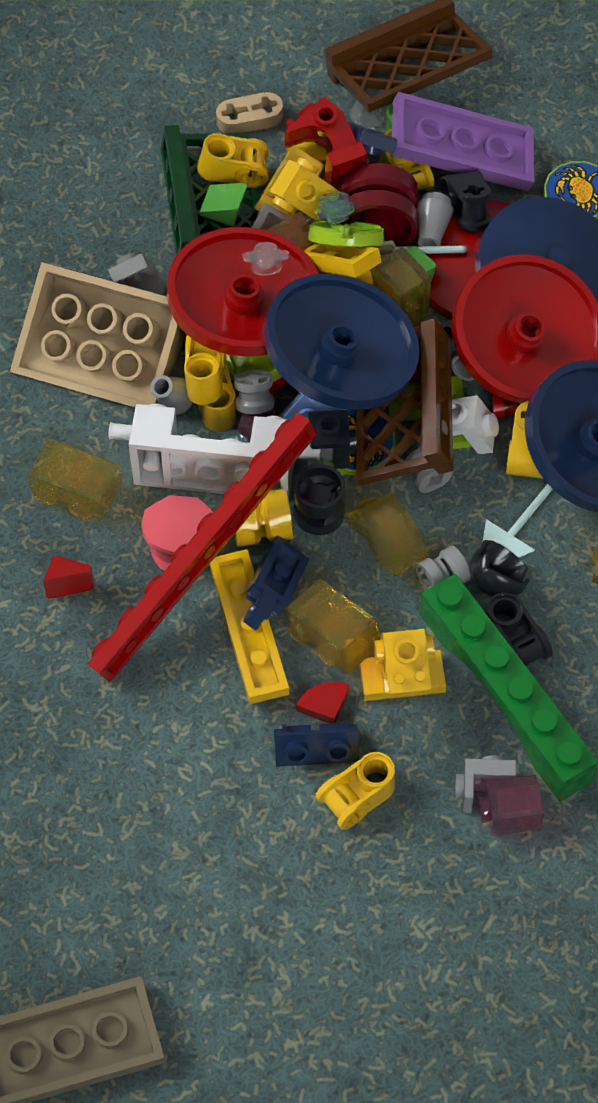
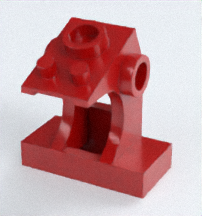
M325 96L315 104L312 102L307 104L299 112L296 121L290 118L285 123L288 127L285 130V149L305 142H314L318 146L325 147L328 154L326 156L324 181L335 189H338V181L345 172L355 166L366 164L367 152L362 141L357 143L344 112ZM318 132H323L327 137H321Z

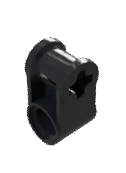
M476 170L443 176L441 178V193L451 199V205L454 209L452 215L457 221L458 226L467 231L486 229L491 222V215L487 211V199L491 196V188L483 179L481 172Z
M502 592L490 599L486 610L487 616L525 666L539 658L546 660L553 655L552 647L546 634L535 623L522 604V601L516 595ZM506 614L510 616L512 620L501 621L497 619L495 615Z

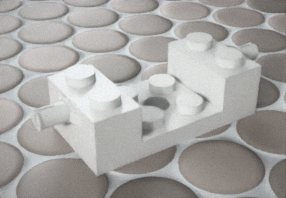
M136 404L132 425L111 422L108 436L109 439L129 441L134 485L224 494L232 483L239 482L249 470V464L258 452L265 451L275 439L277 429L287 419L279 416H254L250 443H245L232 438L216 440L201 438L193 434L178 436L176 408L166 407L162 404ZM309 444L298 458L320 461L321 449H312ZM294 463L272 488V490L285 488L288 501Z

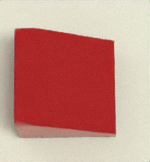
M53 556L43 580L46 598L52 599L93 590L92 567L88 564Z

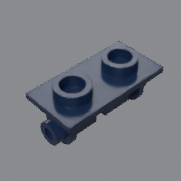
M344 721V723L319 724V730L311 731V725L286 726V724H282V729H274L276 767L346 763L359 760V732L357 724L349 725L348 721Z

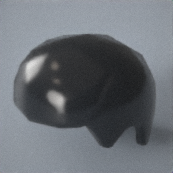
M484 540L470 561L472 579L477 587L489 597L502 592L518 596L529 583L528 578L523 582L528 570L526 564L505 546L493 540Z

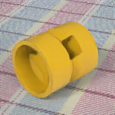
M285 488L271 490L234 534L237 547L258 545L264 537L270 542L277 536L283 540L293 539L291 513Z

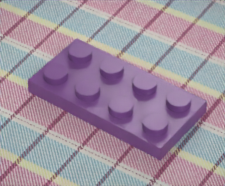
M402 92L396 94L393 100L392 137L397 139V144L391 156L455 173L479 170L486 181L529 192L534 184V128Z

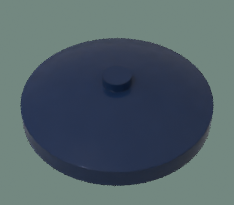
M534 197L523 199L507 206L492 219L483 232L477 246L475 257L476 272L486 264L505 256L526 254L545 257L562 264L579 276L592 291L598 302V220L579 206L564 200Z
M315 274L292 281L275 296L264 321L263 338L265 348L272 364L280 375L305 396L335 408L363 410L375 408L392 401L407 387L419 361L417 334L406 313L392 298L378 288L349 276Z
M577 361L555 370L535 389L526 410L525 436L531 458L548 485L572 504L589 511L598 512V361Z

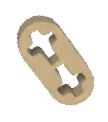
M270 92L228 99L221 102L216 109L217 126L223 133H246L271 128L278 125L283 118V101L278 95ZM268 107L272 112L266 113L262 108ZM234 114L237 119L231 120L227 115Z

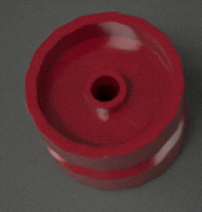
M368 163L355 166L343 174L338 181L337 190L341 192V195L337 200V221L341 225L348 224L349 226L354 222L380 225L384 229V242L393 240L396 247L409 246L417 236L418 183L413 175L401 167L387 163Z

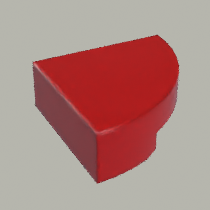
M327 682L316 685L301 696L296 704V711L329 724L336 723L350 692V684Z

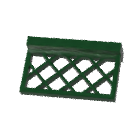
M165 125L160 150L177 255L182 248L195 238L201 236L207 229L210 231L224 229L215 220L200 216V211L196 209V206L205 199L210 185L229 183L210 182L203 188L192 180V177L198 172L197 165L199 159L187 151V146H200L202 148L205 138L214 133L180 134L179 125ZM221 133L227 136L249 139V133ZM252 170L248 174L249 177H252ZM247 187L246 192L249 190V194H245L244 203L250 206L252 211L246 217L239 213L235 227H252L253 223L251 221H255L259 214L258 211L253 209L260 198L258 187Z

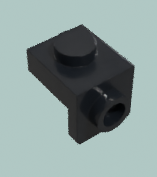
M348 411L310 412L308 420L317 432V436L310 443V447L312 449L333 448L334 468H350V453H357L356 429H349Z

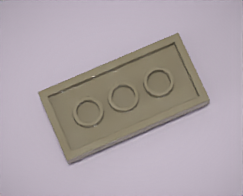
M142 976L0 1016V1103H32L165 1063V1057Z

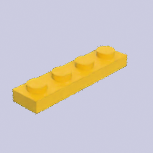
M248 549L216 556L209 564L249 705L288 696L289 686L269 619H265L256 631L243 622L245 614L252 604L245 598L248 593L246 590L255 574Z

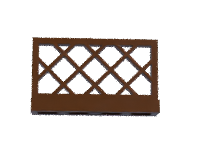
M435 0L325 48L327 73L334 84L341 82L370 113L392 103L398 92L410 95L491 59L492 49L455 13V5L452 0ZM456 30L458 31L457 36L447 35ZM428 44L427 49H417L422 45ZM435 45L453 46L451 52L434 50ZM460 47L477 50L470 54L458 53ZM395 57H398L396 63L386 62ZM405 58L422 60L420 66L403 64ZM429 61L446 62V65L439 68L427 67ZM367 71L365 77L355 76L361 72ZM374 72L391 73L389 79L372 78ZM399 74L416 76L408 82L397 80ZM368 88L385 90L383 93L372 98L366 93Z
M435 318L420 322L421 330L416 331L419 343V361L413 375L420 378V384L410 396L403 392L398 396L405 402L391 418L383 412L390 402L370 408L369 412L368 409L356 410V480L360 485L432 468L438 474L454 471L451 338ZM416 408L420 411V418L408 430L401 423L412 409ZM378 417H381L388 423L373 439L368 435V429ZM398 429L405 434V437L393 451H390L383 444ZM414 441L420 444L421 458L404 461L401 458ZM378 450L388 456L379 468L368 470V462Z

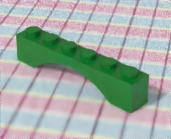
M453 574L421 593L420 616L442 646L464 662L490 692L515 730L534 769L559 803L593 783L598 760L458 576Z

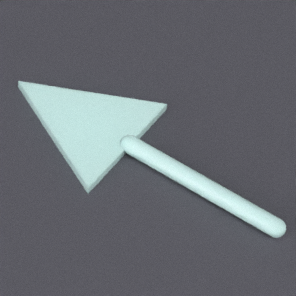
M392 240L385 241L382 245L370 247L379 248L380 255L397 256L412 246L396 247ZM416 246L424 254L467 252L466 246Z
M547 483L508 532L486 519L483 541L493 540L505 546L519 558L534 552L535 549L514 536L553 489Z

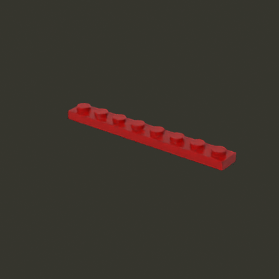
M297 412L291 420L288 419L279 426L275 433L274 441L265 451L262 450L253 457L249 464V470L239 482L232 483L223 495V502L213 513H208L202 518L197 526V533L188 544H183L177 548L171 557V564L161 576H155L148 583L144 591L145 595L137 605L128 608L122 614L118 621V627L112 635L101 640L92 652V658L87 664L109 683L118 675L317 436V432L308 419Z

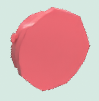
M169 495L145 509L141 523L142 534L150 547L154 561L160 569L164 571L171 564V557L177 548L183 544H188L197 533V526L202 518L208 513H213L199 498Z

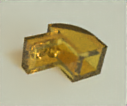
M388 493L381 498L377 496L364 499L356 505V509L345 514L349 527L368 539L377 564L396 576L429 557L414 520L401 501L392 493Z

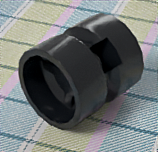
M313 464L302 469L295 478L294 518L298 526L307 533L313 535L332 533L341 526L345 517V480L334 467L325 464Z

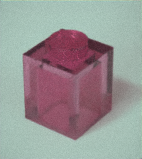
M536 775L486 781L484 797L478 798V810L481 823L488 822L491 836L541 830L544 811Z

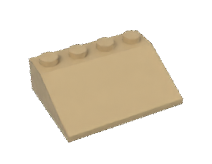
M41 262L10 372L131 407H136V404H158L156 397L150 389L151 382L160 375L170 377L184 344L186 333L174 320L168 306L167 296Z

